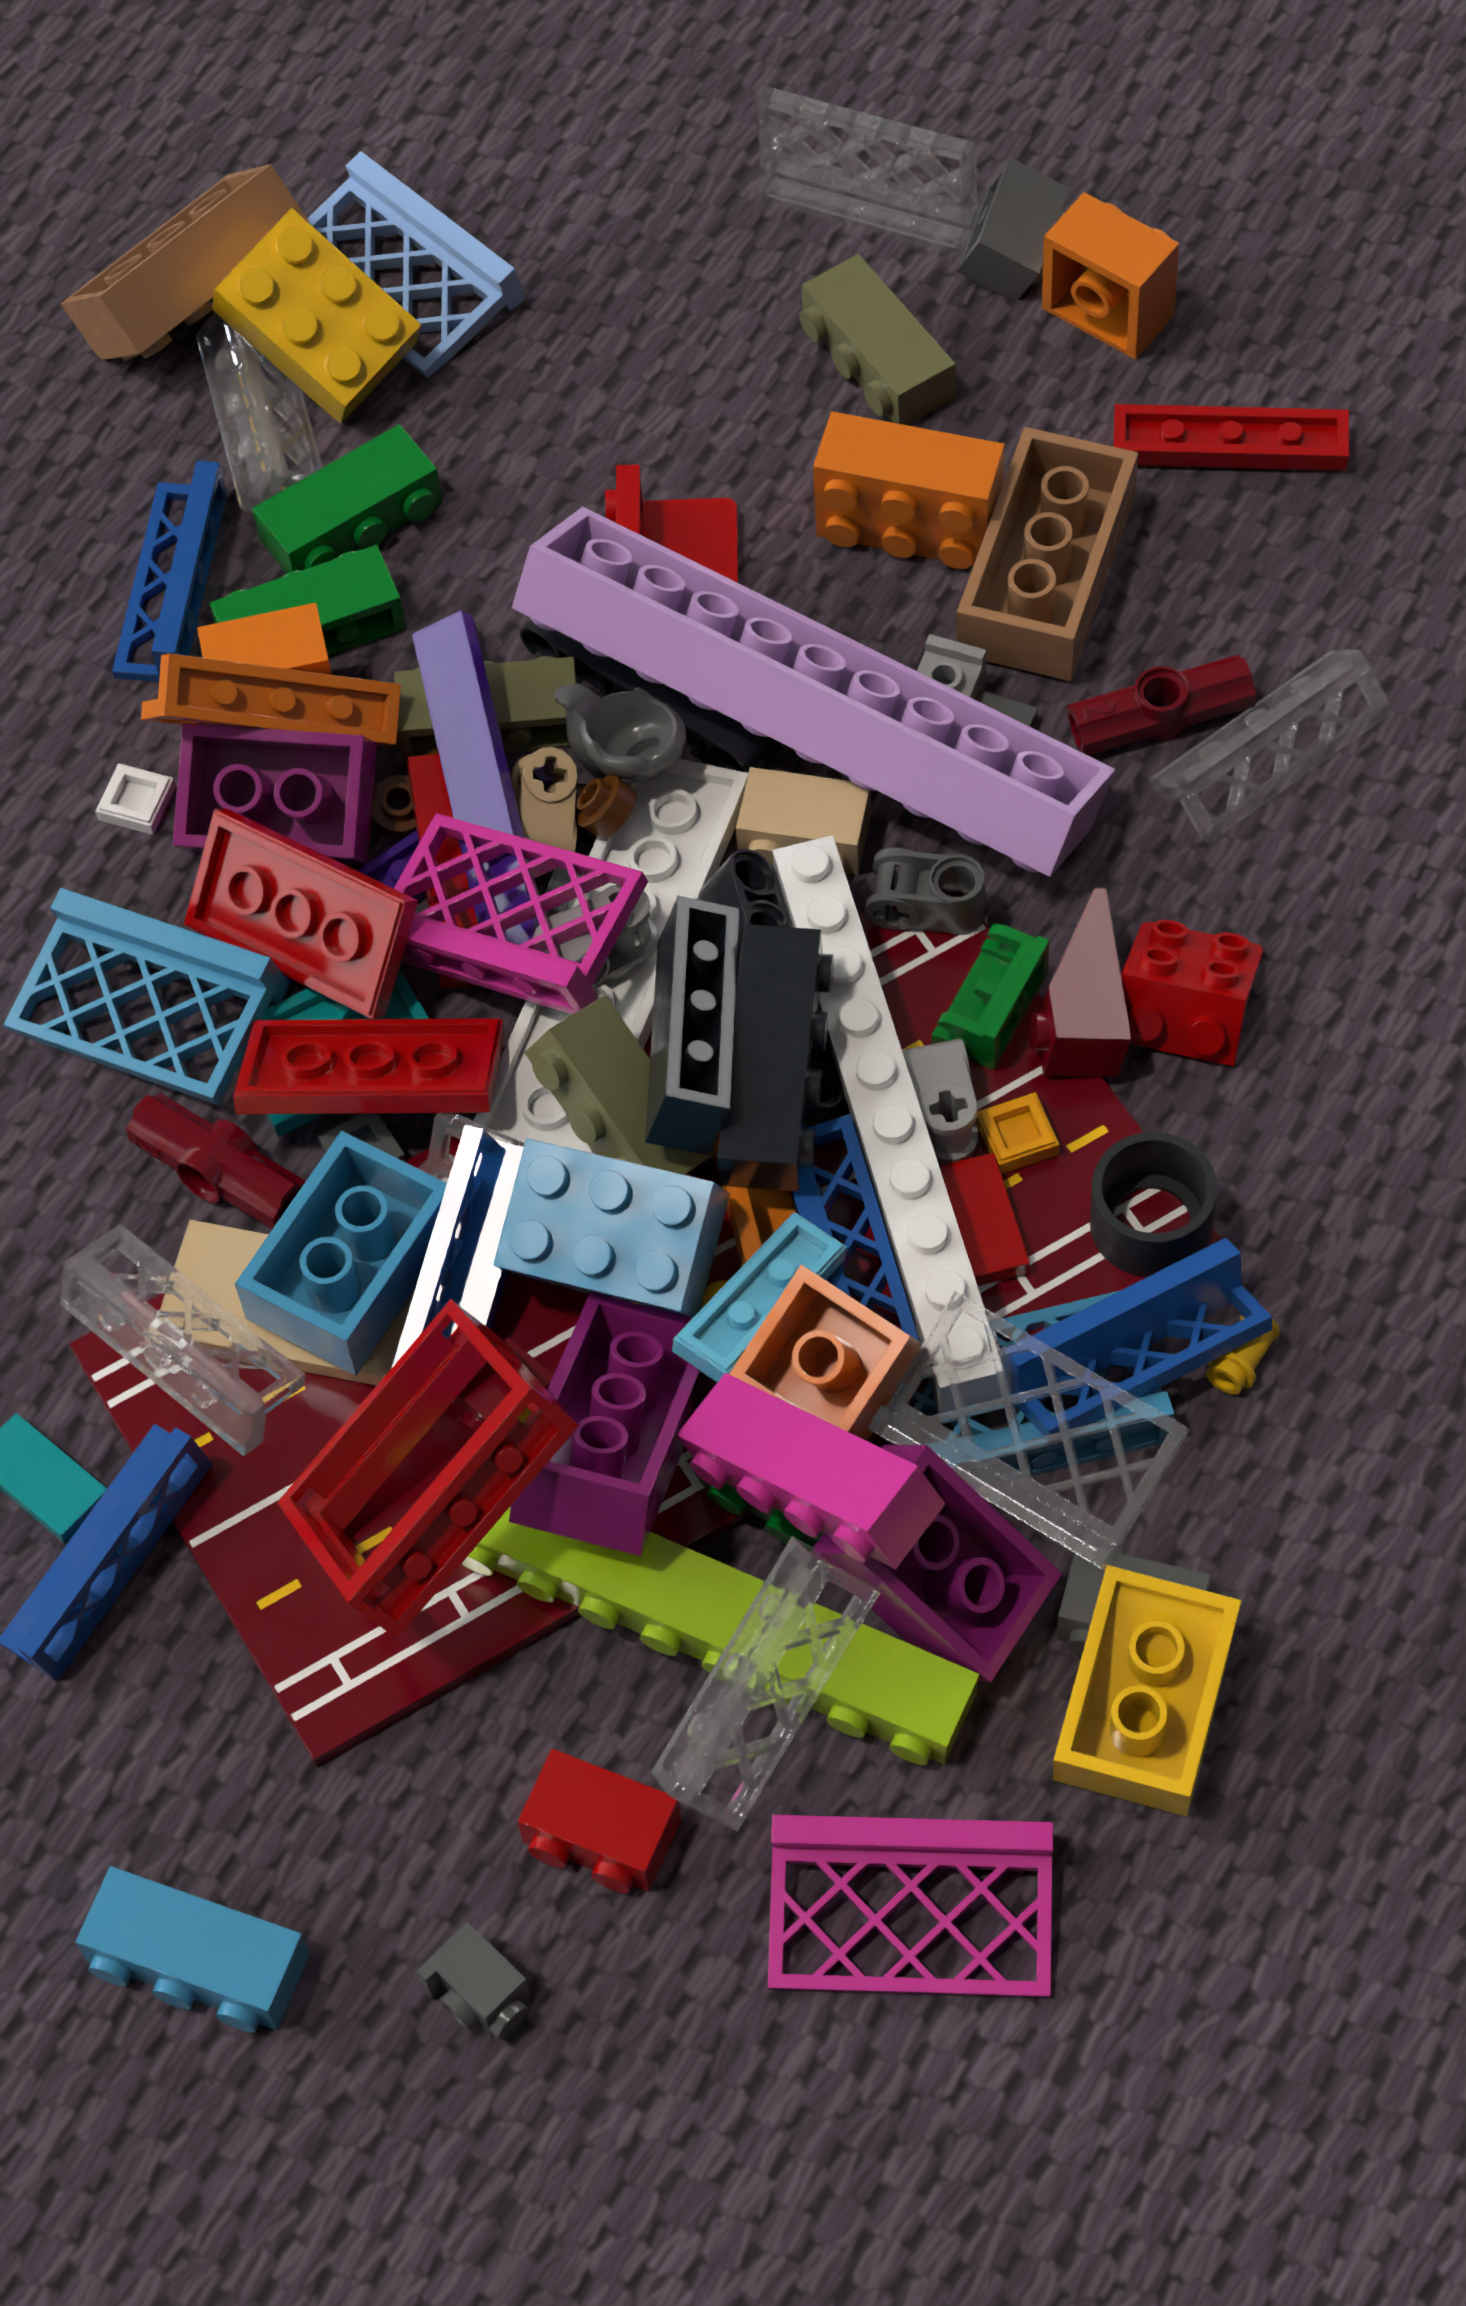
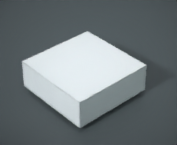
M118 763L95 811L98 820L154 835L176 788L174 778Z

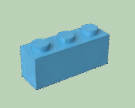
M112 1866L109 1867L75 1941L85 1960L91 1963L88 1971L97 1978L121 1987H126L130 1978L154 1986L152 1994L156 1998L181 2009H191L194 2001L218 2009L216 2017L220 2021L249 2033H254L258 2024L278 2030L310 1956V1951L302 1933Z

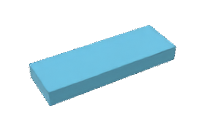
M793 1212L673 1338L672 1352L718 1383L725 1373L729 1374L800 1265L802 1264L826 1280L845 1260L847 1246L796 1212Z

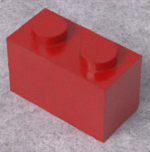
M551 1748L517 1822L523 1843L529 1845L527 1851L537 1860L556 1868H565L567 1862L571 1861L593 1870L591 1877L600 1885L619 1893H628L631 1886L650 1892L682 1821L678 1797Z

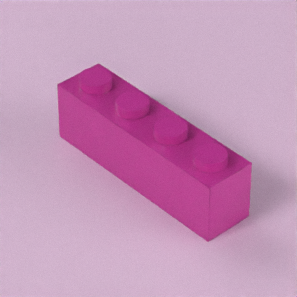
M727 1373L722 1376L676 1434L694 1457L689 1463L690 1468L705 1482L717 1489H722L726 1483L735 1487L744 1500L764 1513H768L772 1507L782 1511L790 1523L808 1536L816 1538L820 1532L831 1536L834 1543L842 1551L862 1563H865L869 1557H872L896 1570L945 1506L944 1501L919 1466Z

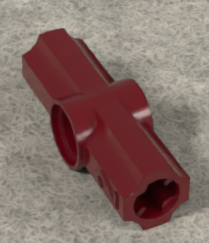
M1238 654L1184 671H1178L1167 666L1152 667L1144 671L1137 678L1136 684L1133 686L1068 704L1067 718L1078 751L1089 756L1143 739L1157 742L1171 741L1179 737L1186 730L1187 726L1255 707L1257 694L1252 680V673L1245 657L1241 658ZM1164 704V705H1169V706H1166V707H1158V706H1154V705Z
M158 1093L155 1096L147 1094L134 1108L131 1121L126 1127L129 1142L175 1169L183 1184L200 1199L214 1204L224 1199L271 1229L274 1228L306 1182L301 1177L259 1153L251 1137L234 1123L225 1119H218L214 1124H211L162 1093Z

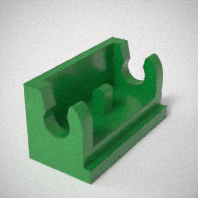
M1002 924L992 925L987 934L991 939L986 938L981 947V953L947 1012L942 1013L937 1022L939 1026H936L931 1035V1044L961 1038L968 1060L995 1070L1049 970L1050 940L1039 935L1035 938Z

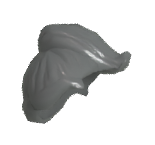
M568 684L558 687L554 691L555 702L565 708L567 718L566 736L577 760L591 775L600 778L616 775L623 781L639 782L657 777L664 770L670 769L681 760L687 744L685 724L668 704L654 698L646 690L636 687L633 691L611 693L601 697L582 685Z

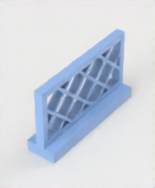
M360 151L345 165L350 178L307 219L336 248L337 241L365 238V256L348 259L364 271L373 281L375 270L403 267V286L382 289L396 302L403 301V308L412 316L413 300L442 297L441 316L416 319L422 324L419 333L441 331V343L425 358L413 349L402 358L419 373L428 378L460 351L503 307L508 311H512L526 299L514 267ZM353 200L366 209L365 223L337 226V216ZM399 234L404 238L403 252L375 255L376 236ZM413 246H415L418 249V251H413ZM437 263L442 267V282L413 285V266ZM476 293L483 299L471 313L451 315L452 295Z

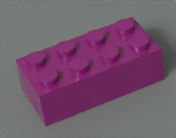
M590 1292L547 1389L579 1427L510 1506L509 1522L638 1556L642 1555L684 1449L683 1443L676 1434L702 1403L710 1382L709 1376L672 1352L673 1338L691 1321V1317Z

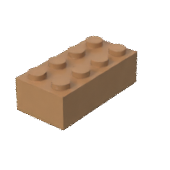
M271 164L228 174L60 304L94 353L102 360L121 357L125 362L138 354H141L144 359L162 350L172 341L168 332L179 323L184 321L186 325H190L212 310L210 299L213 298L214 289L291 207L308 223L309 220Z
M1023 428L957 610V642L987 650V662L1072 682L1136 497L1138 452L1033 428Z

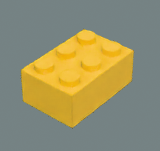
M292 207L214 289L212 310L340 423L359 406L414 347L422 325Z

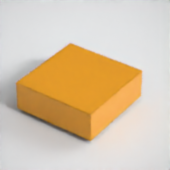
M1036 1092L977 1112V1127L988 1152L994 1153L1001 1175L1059 1155V1143Z

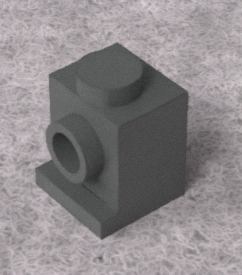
M468 1922L416 1971L423 1991L432 2000L442 1991L446 1993L439 2000L441 2005L467 2031L477 2023L491 2038L495 2036L499 2040H503L511 2035L528 2015L529 2008L525 2004L532 1997L526 1978Z

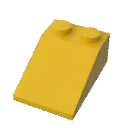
M1106 1565L1053 1759V1781L1187 1817L1218 1699L1241 1600Z

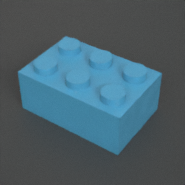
M341 1130L235 1282L246 1319L357 1376L416 1288L447 1183Z
M526 1138L492 1266L514 1276L588 1294L592 1292L693 1318L701 1309L730 1193L712 1181Z

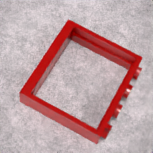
M450 1299L279 1499L277 1504L347 1603L395 1638H398L579 1425L496 1333L454 1300ZM453 1320L458 1327L447 1337L442 1332ZM486 1362H488L512 1390L365 1561L343 1530ZM528 1407L532 1413L522 1423L517 1418ZM311 1488L316 1493L307 1502L306 1506L309 1511L306 1512L297 1505V1502Z

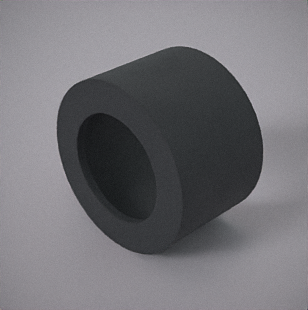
M1163 1132L1138 1133L1113 1144L1098 1161L1092 1179L1090 1230L1093 1241L1103 1257L1116 1268L1126 1273L1147 1278L1208 1247L1213 1232L1217 1198L1216 1175L1208 1158L1191 1142L1176 1135ZM1142 1189H1159L1174 1195L1184 1204L1189 1213L1190 1222L1170 1232L1147 1233L1128 1227L1113 1214L1118 1204L1129 1194Z

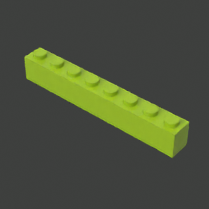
M509 1507L462 1562V1565L482 1575L491 1576L495 1570L518 1580L517 1586L522 1591L538 1600L553 1602L555 1597L576 1605L579 1607L578 1612L582 1617L600 1627L614 1629L616 1624L640 1633V1640L659 1653L676 1656L678 1651L695 1657L703 1661L701 1665L708 1673L721 1680L738 1683L740 1678L759 1685L765 1688L764 1694L766 1697L785 1708L801 1710L804 1705L827 1715L826 1721L842 1733L857 1738H863L865 1733H869L891 1743L889 1748L894 1754L917 1765H927L929 1759L943 1765L945 1764L977 1694L979 1674L652 1532L649 1534L642 1555L638 1556L509 1522Z

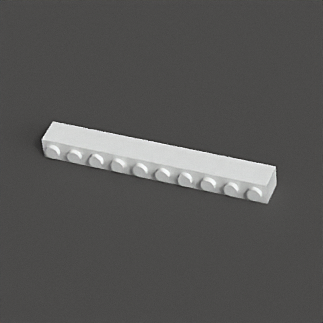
M831 835L772 850L774 870L778 876L793 928L821 929L823 954L834 955L831 993L820 992L818 1010L828 1012L827 1039L842 1085L843 1095L841 1102L845 1115L851 1114L920 1342L928 1347L921 1360L941 1424L1005 1408V1370L834 837Z

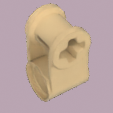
M554 747L541 748L519 759L513 766L510 774L524 838L575 852L577 839L575 820L576 765L572 758L561 749ZM543 767L542 770L545 775L553 776V785L545 789L543 781L533 779V771Z

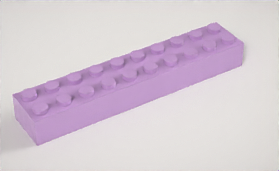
M581 507L530 545L512 609L530 617L535 625L546 630L558 631L583 643L584 648L592 654L601 657H611L635 669L636 673L644 680L665 684L687 695L690 701L698 707L707 710H717L741 722L742 726L752 734L771 737L795 749V752L806 761L818 764L823 763L849 776V779L860 788L872 791L877 790L903 803V806L914 815L933 818L957 830L958 834L968 842L987 845L1011 857L1013 862L1022 869L1031 872H1041L1050 877L1089 833L1094 824L1116 769L585 507Z

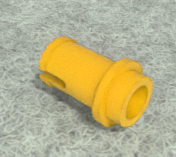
M1241 1315L1239 1321H1241V1320H1243V1319H1245V1318ZM1272 1319L1271 1331L1207 1363L1209 1367L1206 1371L1208 1380L1219 1390L1233 1395L1239 1394L1242 1389L1250 1388L1256 1380L1254 1370L1272 1342L1280 1334L1277 1323Z

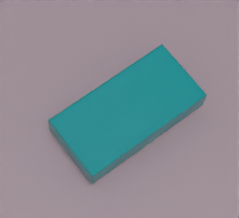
M17 1413L0 1428V1490L65 1544L76 1533L107 1488Z

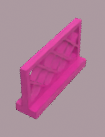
M436 813L394 889L412 898L418 893L435 887L439 904L414 914L401 962L566 1013L575 1014L599 999L592 985L649 881L644 873L639 870ZM447 836L465 841L468 849L467 853L439 866L437 865L435 857ZM505 853L516 855L520 867L488 880L483 866L484 863ZM474 868L479 885L449 899L443 882ZM556 868L568 870L571 882L540 896L534 878ZM526 883L531 900L500 914L494 897ZM608 883L622 886L613 902L592 911L586 893ZM578 898L583 916L551 929L546 912ZM484 901L486 902L491 919L469 929L458 927L454 915ZM537 916L543 934L519 945L509 942L506 933L507 929ZM586 932H590L593 941L581 963L561 958L558 945Z
M772 1815L768 1990L1050 1998L1053 1822ZM787 1864L817 1865L833 1882L834 1886L804 1912L786 1892ZM829 1865L854 1867L841 1878ZM867 1867H886L904 1888L881 1910L874 1914L848 1885ZM899 1867L924 1869L911 1880ZM938 1868L956 1869L974 1888L947 1916L918 1888ZM969 1869L994 1871L981 1882ZM1008 1870L1038 1871L1037 1899L1017 1918L989 1891V1888ZM842 1892L866 1917L868 1922L839 1949L816 1925L813 1919ZM912 1894L935 1918L938 1924L909 1951L883 1921ZM982 1896L1009 1926L980 1953L953 1923ZM785 1905L798 1917V1920L786 1931ZM1036 1912L1037 1940L1023 1926ZM806 1926L828 1949L832 1956L812 1975L783 1974L784 1946ZM875 1928L903 1957L883 1977L864 1976L846 1957ZM945 1930L973 1959L954 1979L935 1978L917 1959ZM1016 1932L1037 1954V1980L1008 1981L987 1959ZM840 1962L852 1976L826 1974ZM908 1965H911L922 1978L897 1976ZM981 1967L993 1980L967 1978Z

